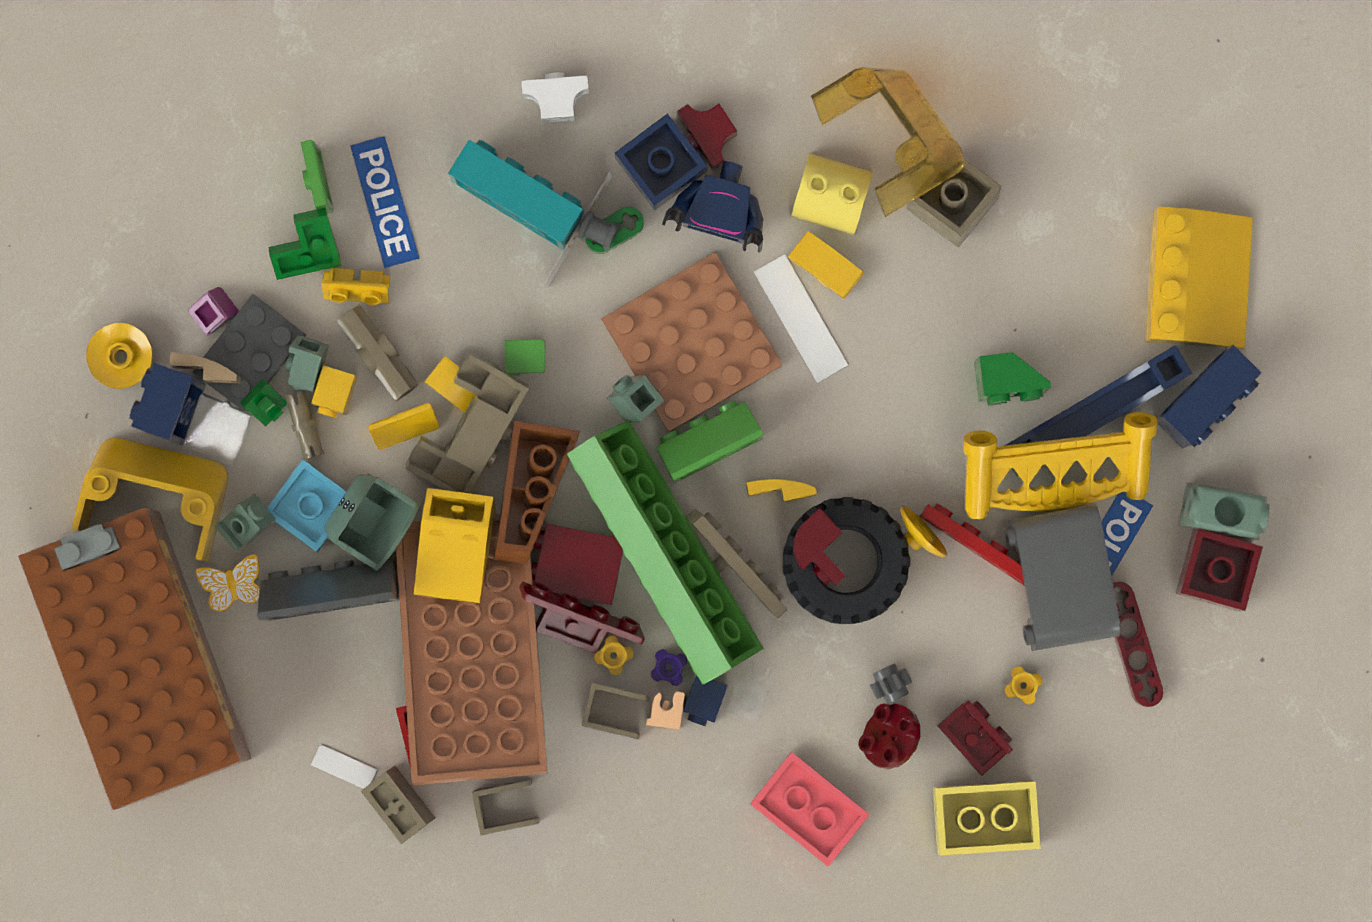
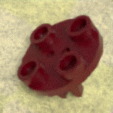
M885 703L878 705L874 710V714L867 722L863 735L859 739V749L864 752L866 758L876 767L892 769L903 765L916 751L920 740L921 729L917 715L903 705H888Z

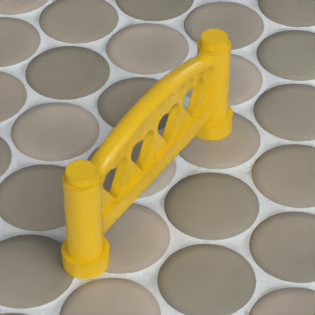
M1133 412L1124 418V432L998 447L997 437L991 432L976 430L966 433L963 437V452L967 455L965 510L968 517L983 519L987 516L990 508L994 507L1018 511L1067 509L1100 501L1121 492H1126V496L1132 500L1144 499L1149 492L1152 438L1157 435L1158 419L1150 413ZM1110 457L1119 470L1118 475L1112 479L1103 477L1101 480H1094V474L1105 459ZM1078 461L1087 473L1086 479L1079 483L1073 480L1068 484H1062V478L1072 464ZM1046 464L1055 477L1054 483L1050 486H1043L1041 484L1036 488L1029 487L1030 482L1042 465ZM1014 468L1023 481L1022 487L1018 490L1008 488L1003 492L998 491L999 484L1009 470Z

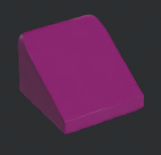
M217 287L206 292L188 309V312L204 333L209 336L236 316L239 310L221 287Z

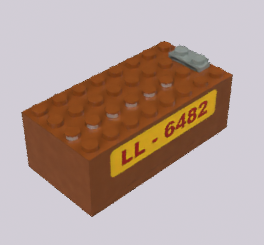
M145 507L18 555L112 810L130 806L252 759L159 511Z

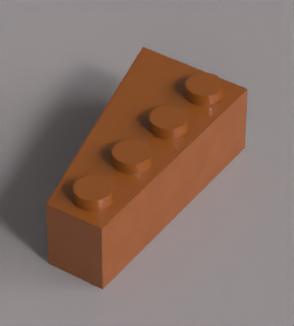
M514 421L494 559L527 564L570 460L567 453L575 448L580 431Z

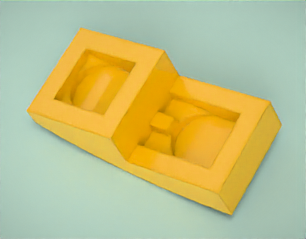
M809 231L805 233L788 256L793 263L814 276L822 285L843 299L847 297L864 275L863 271Z
M444 356L424 382L465 413L475 394L454 383V377L460 367Z
M768 479L746 482L748 497L781 490L783 502H788L817 494L816 487L796 481Z

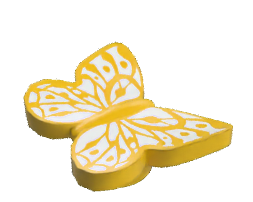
M255 554L245 557L233 570L228 569L226 572L210 567H202L195 570V575L201 587L205 591L211 592L208 604L209 608L213 611L222 612L227 610L233 601L237 600L247 604L259 601L260 587L254 582L259 576V559Z

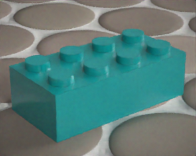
M480 139L477 143L468 140L448 172L452 183L564 250L584 216L583 209L581 208L582 205L580 204L581 201L565 191L562 196L554 192L553 184L538 174H535L534 178L525 174L526 171L523 170L524 166L510 157H507L505 161L497 157L498 154L495 153L496 149Z

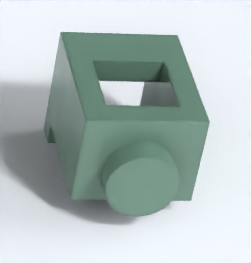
M300 335L296 336L288 351L290 355L285 371L290 372L287 384L291 388L298 391L308 390L313 392L325 363L329 344Z
M253 494L239 503L222 521L215 525V528L236 552L254 541L276 519L257 495Z

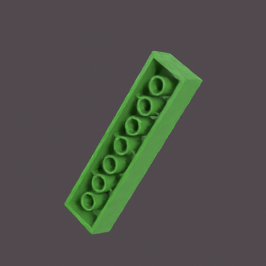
M627 420L603 431L567 453L572 462L573 469L584 482L591 499L596 503L604 516L608 528L614 533L623 549L625 557L631 562L640 577L642 586L650 594L657 606L658 613L667 623L674 635L675 642L683 650L693 672L698 676L703 685L763 650L761 642L631 422Z

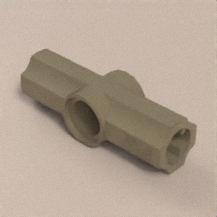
M360 304L350 309L337 320L347 337L356 346V352L372 374L377 375L395 401L403 398L418 386L416 379L399 359L398 356L400 354L384 332L378 330Z

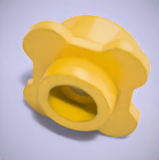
M609 636L605 639V645L602 650L594 655V660L598 665L603 664L606 666L610 674L620 675L623 671V665L627 660L633 658L634 653L632 648L621 645L617 637ZM615 652L617 654V658L612 659L611 653Z
M1020 666L1013 668L1010 684L1004 688L1006 696L1022 699L1023 703L1027 705L1034 703L1036 700L1035 693L1038 686H1041L1043 682L1041 675L1038 673H1027ZM1022 682H1025L1027 685L1025 689L1020 687Z

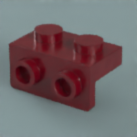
M965 700L940 722L937 727L973 768L983 776L1006 754L1013 751L1009 746L1012 739L1000 725L996 729L993 728L986 720L990 714L978 701L972 704L969 700Z

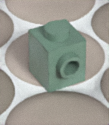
M626 375L612 386L614 391L607 397L624 421L629 420L631 423L641 422L665 401L645 375L631 377Z

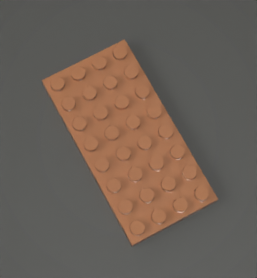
M495 514L480 604L414 595L421 521H413L406 534L396 547L411 780L413 786L548 773L535 605L524 600L519 589L522 581L529 584L533 583L531 555L527 564L494 559L500 514Z

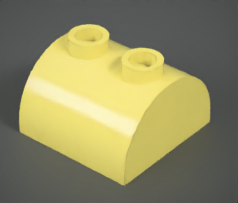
M810 153L791 217L854 235L873 171Z

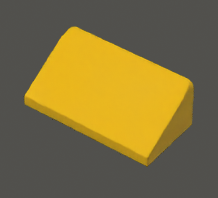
M425 403L371 423L368 429L376 447L379 450H383L437 430L439 422L433 406L430 403Z

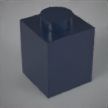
M696 676L683 712L689 713L687 720L705 727L707 721L714 723L728 685L716 680H711L703 685L698 676Z

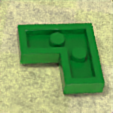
M326 207L293 214L299 240L268 247L277 280L341 266L339 251Z

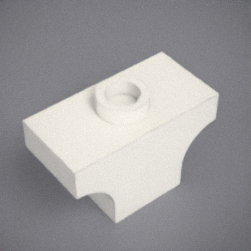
M555 72L545 74V79L521 81L523 98L538 104L542 124L575 121L574 107L577 100L581 96L589 94L587 75L565 77L564 73Z

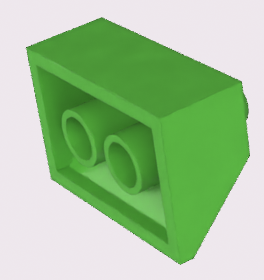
M736 400L729 402L719 408L720 415L710 420L707 415H704L689 423L690 430L680 435L677 430H674L659 438L661 444L656 446V449L674 484L763 439L764 434L746 402L739 405Z

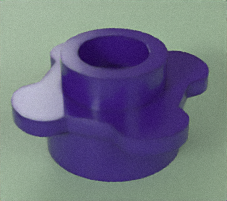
M664 649L657 651L655 654L656 666L651 671L652 679L657 682L661 680L669 681L673 686L680 685L683 681L682 670L687 664L686 656L683 654H668ZM668 664L672 665L671 671L666 670Z

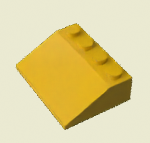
M1158 206L1153 211L1145 342L1224 348L1234 345L1238 349H1245L1253 217Z

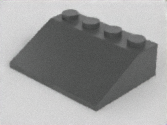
M349 560L334 563V569L321 571V565L301 568L302 574L288 576V570L268 573L269 579L260 581L257 614L258 620L272 621L399 601L395 561H386L378 571L367 564L354 566V561Z

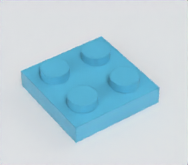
M302 459L267 509L276 519V523L314 551L319 552L328 539L324 526L346 493V490Z

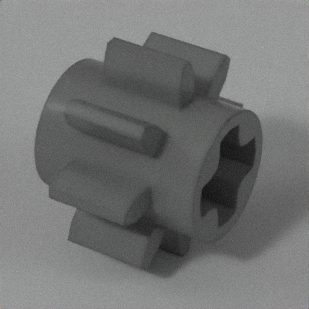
M894 663L873 673L876 682L871 684L870 687L876 699L884 697L886 703L889 704L909 694L906 685L912 683V680L906 668L898 671Z

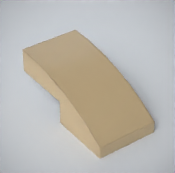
M172 352L170 354L171 367L176 369H203V380L207 383L241 384V377L217 362L190 354Z

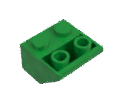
M1013 352L979 356L974 361L979 401L987 400L988 406L1006 404L1010 401V397L1020 396V402L1039 400L1041 397H1044L1043 393L1051 388L1048 379Z

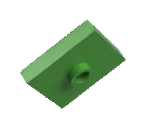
M312 139L300 142L307 169L302 171L306 189H311L316 209L326 207L328 214L333 213L334 208L321 151Z

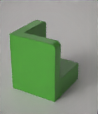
M505 340V372L512 376L544 373L545 340Z

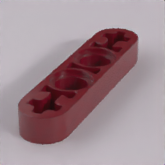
M1113 582L1114 588L1118 587L1120 592L1126 591L1127 597L1123 599L1124 608L1132 607L1133 614L1120 615V623L1124 619L1129 618L1137 624V633L1133 637L1126 638L1121 633L1120 636L1114 637L1130 691L1136 703L1144 707H1153L1162 700L1164 694L1163 686L1135 594L1127 583ZM1137 650L1142 651L1147 657L1146 666L1141 670L1133 669L1129 664L1130 654ZM1151 670L1153 677H1146V681L1149 687L1156 688V693L1152 694V700L1148 702L1146 697L1139 696V691L1143 690L1142 680L1139 679L1134 682L1133 675H1143Z

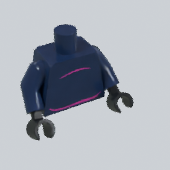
M724 161L719 178L705 175L703 180H695L678 195L673 206L666 211L662 221L664 226L668 220L675 221L677 223L676 232H679L683 225V227L742 243L744 251H746V247L750 243L758 246L759 253L762 251L764 219L758 199L750 194V187L738 184L743 166L733 162Z

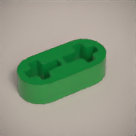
M624 207L602 219L611 224L615 222L622 224V216L628 214L630 218L634 216L638 218L635 222L634 230L630 231L628 227L617 231L608 251L604 250L599 243L593 245L592 240L585 238L588 248L596 254H604L641 233L644 225L641 212L634 207Z

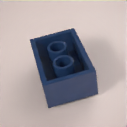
M1231 345L1223 350L1157 417L1158 425L1182 449L1190 445L1193 447L1200 445L1213 432L1209 426L1214 421L1217 424L1220 421H1224L1236 409L1232 403L1237 398L1239 400L1244 397L1246 398L1259 385L1255 379L1262 372L1234 345Z
M154 363L153 368H148L143 376L141 387L145 388L141 400H136L132 406L129 419L133 420L131 427L184 446L206 384L193 376Z

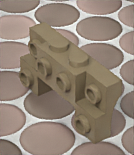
M469 350L454 377V383L474 393L473 399L445 448L421 436L405 463L407 470L426 479L442 490L470 493L484 467L490 468L499 452L495 448L501 438L506 440L510 435L514 425L512 418L530 389L527 383L499 369L498 365Z

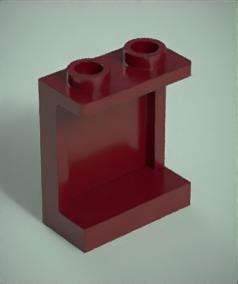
M547 523L546 529L540 531L536 541L535 549H540L541 553L539 562H532L531 565L533 582L545 585L552 593L561 595L566 593L576 598L612 605L623 555V549L617 538Z

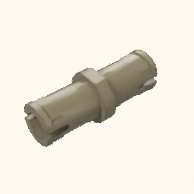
M305 391L296 393L299 404H296L293 394L284 396L292 417L293 432H296L305 460L313 457L310 446L313 447L315 456L324 454V450H322L315 427L317 425L316 419L312 418Z

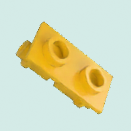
M331 267L330 271L324 270L323 280L321 281L323 299L336 303L356 301L367 305L389 304L388 288H390L391 275L384 274V271L361 270L359 281L354 280L355 269Z

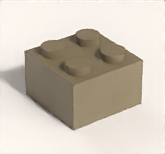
M948 147L909 195L906 209L959 248L997 201L1001 186Z

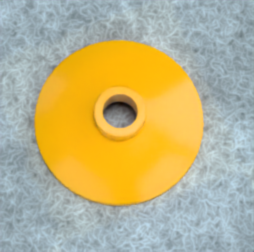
M112 323L102 327L92 336L86 351V361L89 371L98 382L110 388L126 389L142 381L146 370L151 368L153 351L150 341L140 329L127 323ZM119 351L127 353V359L123 363H119L116 360V354Z
M903 505L900 507L901 518L908 531L904 535L907 538L908 544L916 551L922 547L936 556L945 558L948 555L947 551L929 526L907 506Z

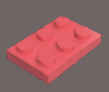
M790 752L750 803V805L828 867L870 815L792 752Z

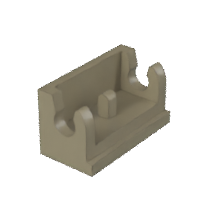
M396 766L387 770L361 791L401 844L435 819L434 815Z

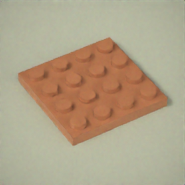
M716 252L601 319L635 376L645 375L665 400L655 411L668 433L782 366V363Z

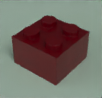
M1199 528L1194 529L1175 594L1239 612L1246 611L1263 546Z

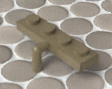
M695 508L686 516L689 522L720 555L713 561L719 573L729 565L776 618H779L787 611V608L780 602L784 595L773 583L766 586L762 582L760 577L764 573L751 559L745 563L738 555L742 548L730 535L726 539L720 535L717 530L722 526L709 512L703 516Z

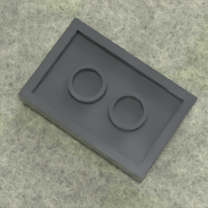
M252 294L203 357L217 362L241 377V384H207L246 413L247 410L240 402L262 379L269 384L287 361L290 355L288 352L290 345L296 336L305 337L306 334ZM194 369L192 372L203 380V369Z

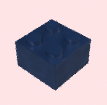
M668 113L614 153L617 162L654 211L705 174L708 167Z

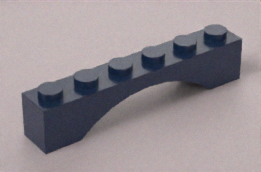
M1175 345L1006 445L1087 436L1193 373ZM1012 468L1016 477L1019 476L1017 472L1014 470V468Z

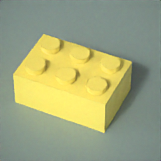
M1026 780L932 787L938 855L1041 849L1036 781Z

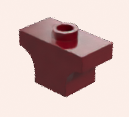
M689 104L685 105L677 111V117L688 132L685 137L696 151L700 150L711 169L715 170L724 163L722 156L723 146L737 136V130L720 104L707 111H697L690 107Z

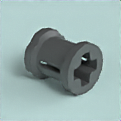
M589 210L577 238L590 239L603 245V249L608 251L620 224L616 222L611 224L594 216V212Z

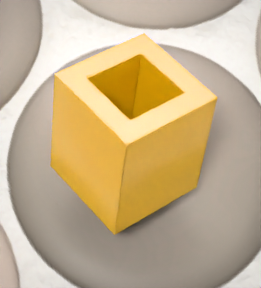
M323 365L311 402L314 406L319 407L317 413L335 419L338 413L346 415L358 377Z

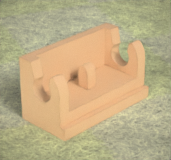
M659 692L654 697L651 718H647L646 725L680 730L685 692H675L671 709H669L670 702L668 700L663 702V707L660 706L662 694Z

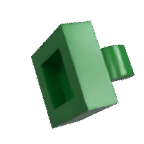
M262 379L240 404L266 427L272 420L275 422L284 413L282 409L287 405V402Z

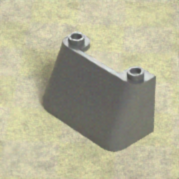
M1092 504L1008 520L1009 527H1005V539L1008 547L1013 546L1015 552L1019 553L1030 613L1027 625L1023 626V637L1025 644L1031 645V651L1120 636L1119 614L1101 517L1097 506Z

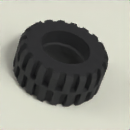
M842 497L832 498L813 506L797 520L787 536L782 555V567L787 587L803 609H806L813 616L830 623L856 624L881 615L896 602L909 577L908 571L911 566V556H909V544L901 531V526L888 514V511L865 499ZM819 508L840 530L857 531L867 537L873 544L877 554V569L872 580L862 589L848 593L835 591L825 585L814 574L812 570L815 568V564L813 562L803 570L798 566L793 553L795 535L801 525Z

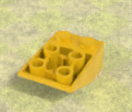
M427 488L421 520L414 595L480 604L496 511L494 497Z

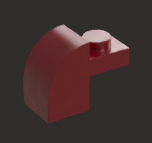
M820 508L798 529L793 542V553L801 570L813 562L816 565L812 570L814 574L825 585L831 581L836 586L846 575L823 551L843 532Z

